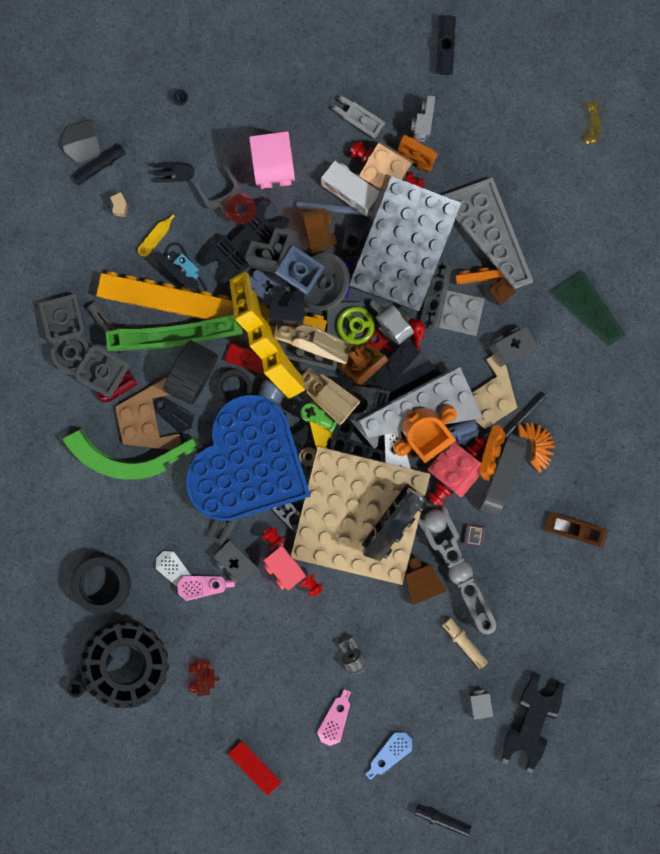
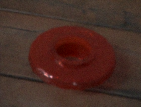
M238 194L228 200L226 213L232 222L245 224L254 218L256 206L250 197ZM238 204L245 205L247 210L244 214H239L235 208Z

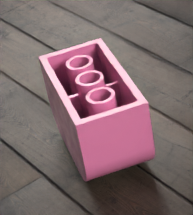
M289 132L251 136L250 145L256 185L261 186V189L273 188L272 184L280 183V186L292 185L291 181H295Z

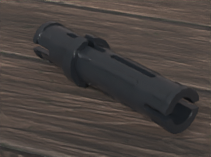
M119 144L111 151L104 152L99 159L72 176L80 186L103 169L113 166L115 161L127 153Z
M420 804L417 805L414 816L429 821V824H437L465 837L469 836L472 828L471 825L438 813L439 811L436 809L431 810Z

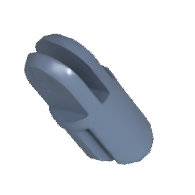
M475 419L448 427L456 439V444L479 435Z

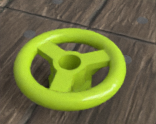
M350 307L345 309L338 317L337 331L345 342L359 345L368 341L373 335L375 328L374 319L366 309ZM351 313H361L367 318L368 321L364 322V320L359 317L354 318L351 315ZM345 317L349 321L350 332L348 336L344 333L342 327ZM354 322L359 323L358 329L353 327ZM369 327L368 332L364 337L360 339H354L356 333H359L363 331L364 328Z

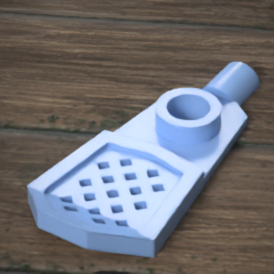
M394 732L371 762V769L365 775L370 780L376 774L382 775L412 751V738L406 732ZM379 760L385 761V765L383 767H380L378 765Z

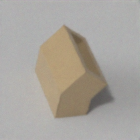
M120 192L110 197L114 204L112 213L115 216L126 217L128 204Z

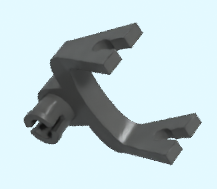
M227 165L225 169L234 184V188L226 196L210 201L206 198L198 182L195 183V186L208 209L221 208L225 216L233 218L238 214V207L234 199L241 194V188ZM229 208L234 209L232 213L228 212Z

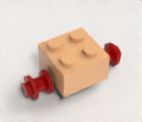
M359 141V143L355 142L349 151L352 153L351 158L357 156L361 158V164L364 165L366 163L359 176L381 189L386 174L421 188L425 186L422 183L424 179L420 178L418 180L414 178L412 171L408 176L406 175L414 161L383 142H379L375 149L372 147L366 149L363 147L362 141Z

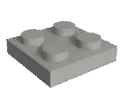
M447 290L439 328L477 336L485 299Z

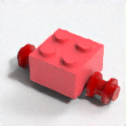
M480 436L479 439L475 437V444L472 447H466V450L470 453L453 442L450 445V449L442 451L427 469L435 478L443 483V486L437 483V490L434 493H428L430 496L429 501L436 507L439 504L443 507V499L446 496H452L448 491L449 489L462 498L481 475L479 472L481 463L478 460L481 461L482 457L480 454L485 450L487 440Z
M270 526L262 533L264 535L262 540H268L271 543V550L278 546V549L264 560L266 563L264 568L270 575L272 573L278 578L276 582L282 590L284 588L290 590L303 579L304 581L300 586H305L309 590L307 595L309 597L313 595L315 598L323 591L321 587L324 584L316 582L314 579L315 573L309 576L302 570L285 549L283 543H281L286 537H280L277 534V526L274 529Z

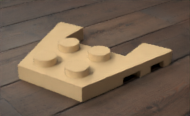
M494 355L486 359L497 377L472 393L483 417L475 420L484 429L517 408L506 365L500 367Z

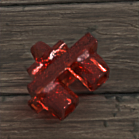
M210 660L189 664V673L197 674V681L189 683V692L195 693L197 696L210 695V688H214V681H220V676H214V669H210Z

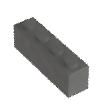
M277 340L290 361L336 372L337 361Z

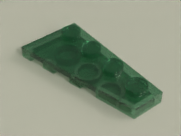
M584 271L551 292L607 345H612L626 335Z

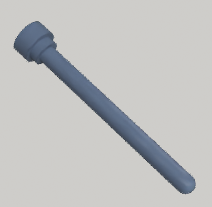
M297 201L295 204L298 209L365 216L351 206Z

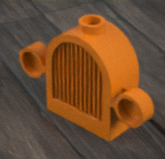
M452 405L443 406L440 410V416L428 408L410 411L402 425L403 434L407 440L399 439L393 444L395 453L398 456H405L411 449H414L423 462L426 463L456 441L446 426L448 422L455 420L457 417L455 408Z

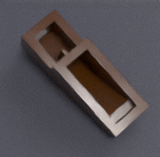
M551 512L545 527V531L604 548L609 531L599 526Z

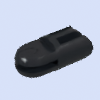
M189 163L153 164V168L171 167L169 171H154L153 176L172 175V178L154 179V183L189 181L195 174L194 167Z

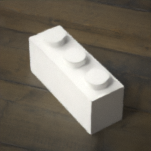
M334 161L321 178L322 187L367 217L372 212L380 189L373 184H368L359 174L349 171L346 165Z

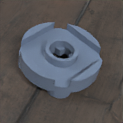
M258 269L250 277L251 288L257 294L260 303L270 306L271 300L280 301L284 297L287 289L286 280L276 273ZM266 281H270V284L273 285V288H270L268 292L262 287V284H265Z

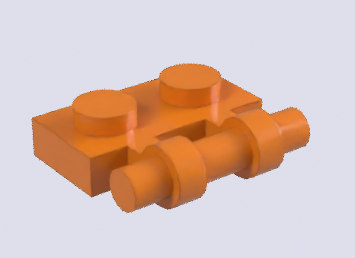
M406 135L403 136L398 147V152L414 161L413 163L417 165V168L420 170L424 169L429 173L431 172L438 155L433 149L420 144L414 138Z

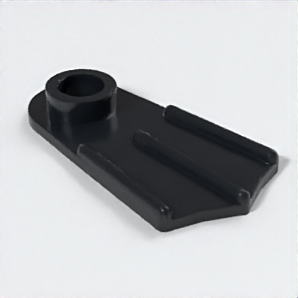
M166 397L155 399L153 403L154 410L179 434L192 428L194 414ZM160 402L165 403L164 409L158 407Z

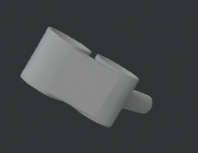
M376 300L370 302V306L379 313L376 316L377 320L386 330L389 328L388 333L396 344H401L414 333L411 326L402 318L395 306L391 304L388 307H383Z

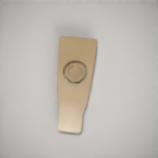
M276 325L274 339L290 343L300 349L343 364L347 363L349 354L346 352V349H350L349 343L309 325H299L296 329Z
M307 368L302 374L304 387L308 395L338 424H342L360 403L357 398L322 374L318 375L311 368Z

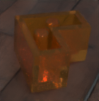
M323 208L303 213L312 255L334 250V245L337 242L335 233L331 234L330 226H333L330 212L326 213V209Z

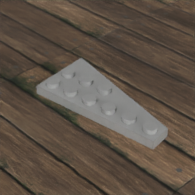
M493 177L442 195L461 203L456 220L514 289L533 283L532 276Z
M457 366L357 420L365 437L369 438L403 432L402 425L407 414L419 408L431 409L440 416V410L443 406L452 405L457 412V417L447 424L483 417L461 368Z

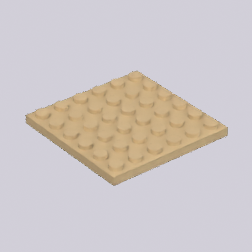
M318 446L308 483L311 497L304 500L291 557L296 560L403 585L421 512L418 511L414 516L415 521L409 528L406 526L402 533L404 535L402 539L392 545L391 549L393 550L386 559L383 557L381 561L364 556L362 552L364 547L361 544L406 483L423 495L426 494L430 473Z

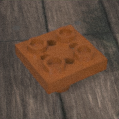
M366 342L359 347L356 344H352L350 347L353 351L349 348L346 349V352L349 354L347 363H341L337 368L356 384H363L388 360L385 355Z

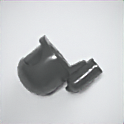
M347 635L345 640L340 638L337 644L344 654L342 657L344 667L350 674H361L367 667V661L358 649V643L352 635Z

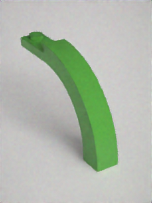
M231 315L168 327L117 329L107 331L106 340L108 351H135L184 346L189 340L203 343L243 333L242 326L235 320V316Z
M83 428L63 439L74 456L89 468L109 477L127 480L158 475L169 469L166 464L167 461L169 464L179 459L178 455L183 452L185 455L190 454L196 450L195 446L199 444L194 437L154 459L131 462L119 460L105 454L91 442Z

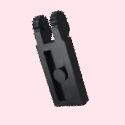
M157 251L154 255V260L191 292H196L199 289V284L195 281L194 277H187L185 275L187 272L180 265L176 267L171 262L173 259L166 252L161 253Z

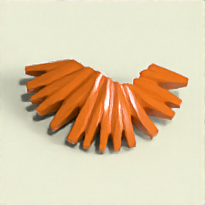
M526 423L525 429L521 424H518L519 437L531 441V463L540 473L542 472L541 467L546 469V465H549L547 461L551 462V459L546 455H554V453L546 450L555 448L554 445H551L554 441H547L553 437H547L550 435V432L546 433L547 429L540 433L541 425H538L535 430L533 423H530V426L529 423Z

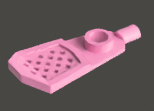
M183 576L177 584L178 595L185 601L221 593L228 587H235V583L232 580H225L223 577ZM214 581L219 583V587L217 589H214L212 587V583Z
M344 689L341 697L335 699L317 731L322 743L331 746L341 741L350 707L348 701L351 694L350 691ZM338 705L344 706V710L342 712L337 711L336 708Z

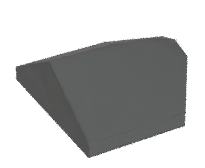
M92 120L67 126L62 138L64 152L75 162L81 163L102 156Z

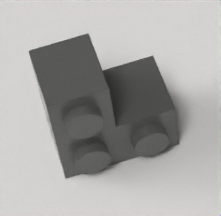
M275 228L269 245L251 241L245 259L251 268L275 273L292 245L297 246L298 240L293 231Z

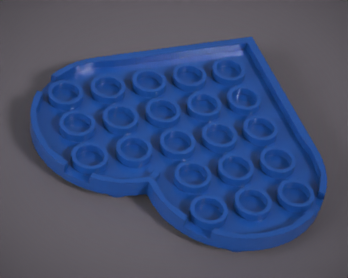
M256 395L235 398L220 410L213 424L212 437L214 445L204 449L195 457L187 473V491L194 506L207 517L220 521L239 519L311 497L285 414L274 402Z

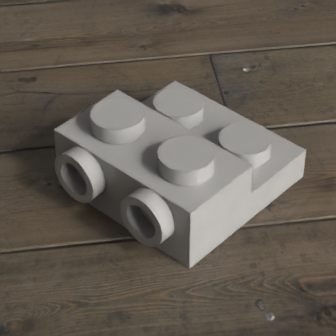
M427 96V101L423 100L421 114L417 113V118L412 120L411 133L414 134V139L419 143H425V140L429 141L435 96Z

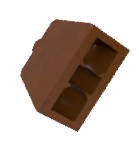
M419 556L408 561L412 571L406 573L405 577L412 605L446 592L444 585L430 564L422 566Z

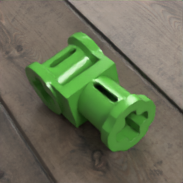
M306 404L300 411L303 420L328 428L331 433L337 425V422L329 414L318 409L315 404ZM312 408L314 416L307 417L305 409Z

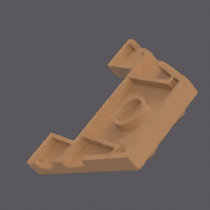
M167 378L116 406L124 445L172 450L182 444L180 434L161 438L159 434L153 398L171 395L163 390Z

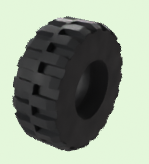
M132 621L110 623L95 631L85 643L84 650L80 656V672L88 692L102 704L114 708H134L149 702L152 697L160 692L161 686L165 684L167 679L166 673L169 670V664H167L168 653L164 649L163 641L155 635L156 633L152 629ZM121 646L133 648L138 652L142 660V669L139 676L129 683H119L113 680L106 669V661L109 654Z

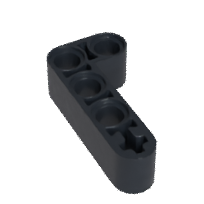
M345 419L344 421L349 423L351 427L347 433L341 432L340 424L337 423L330 444L331 449L335 450L333 447L334 442L341 440L344 443V449L341 452L352 454V448L359 446L363 451L362 457L370 458L371 453L377 452L381 457L380 461H384L385 451L350 440L354 428L351 420Z

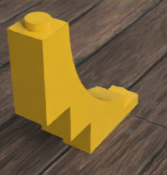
M244 271L233 277L229 281L235 320L247 331L249 345L262 359L264 373L288 398L305 391L303 376L293 366L278 341L273 338L274 334L263 313L258 296L251 288L249 274Z

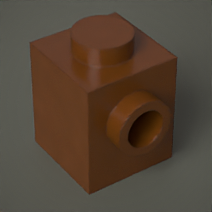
M497 278L489 285L491 289L488 293L499 306L516 293L505 278L502 280Z

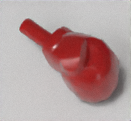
M413 318L407 323L414 331L411 339L415 341V347L420 350V341L423 340L425 327L422 321Z

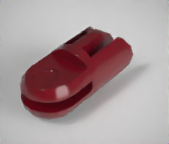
M128 369L111 399L99 392H96L97 398L101 402H111L138 385V382Z

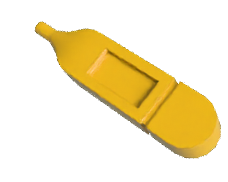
M173 214L168 219L159 222L139 246L138 253L140 256H148L167 234L171 220L174 218Z

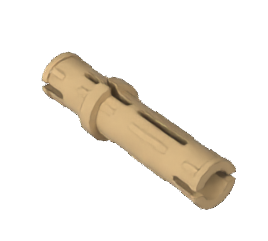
M449 618L442 624L453 638V642H457L478 669H481L488 663V660L467 638L466 632L461 630L452 618Z

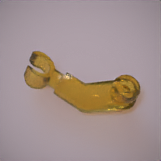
M592 101L586 103L591 113L590 120L592 124L589 134L584 136L586 145L597 143L602 129L600 117L597 115L600 106Z

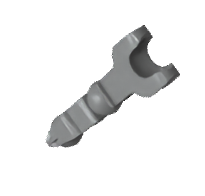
M443 506L442 510L433 509L428 511L424 519L419 518V525L423 529L432 549L439 550L446 563L449 564V577L453 583L458 585V588L461 587V595L478 630L482 634L493 633L496 629L495 619L478 586L472 582L474 581L472 567L465 562L464 558L461 559V552L456 542L459 539V534L450 519L447 508ZM448 525L453 538L451 540H444L442 544L436 545L431 533H440ZM449 551L457 552L458 558L456 561L448 560L447 553ZM467 585H472L475 588L474 595L467 596L464 593V588ZM484 620H488L491 624L488 630L482 627Z

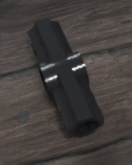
M452 15L439 16L436 74L453 75L456 17ZM447 41L451 44V48L443 49L441 43Z

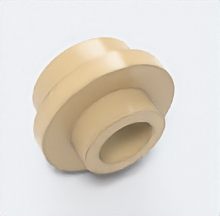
M311 447L304 448L299 454L300 462L305 466H313L316 450ZM307 453H311L313 456L310 461L305 459Z

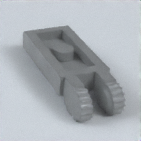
M340 95L338 100L350 108L345 112L340 107L333 105L331 109L342 116L343 119L373 139H376L385 122L357 103L351 102Z

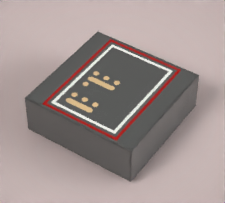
M466 525L464 544L483 547L486 528Z

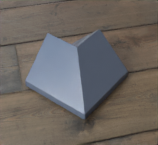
M292 245L275 273L308 294L324 266Z

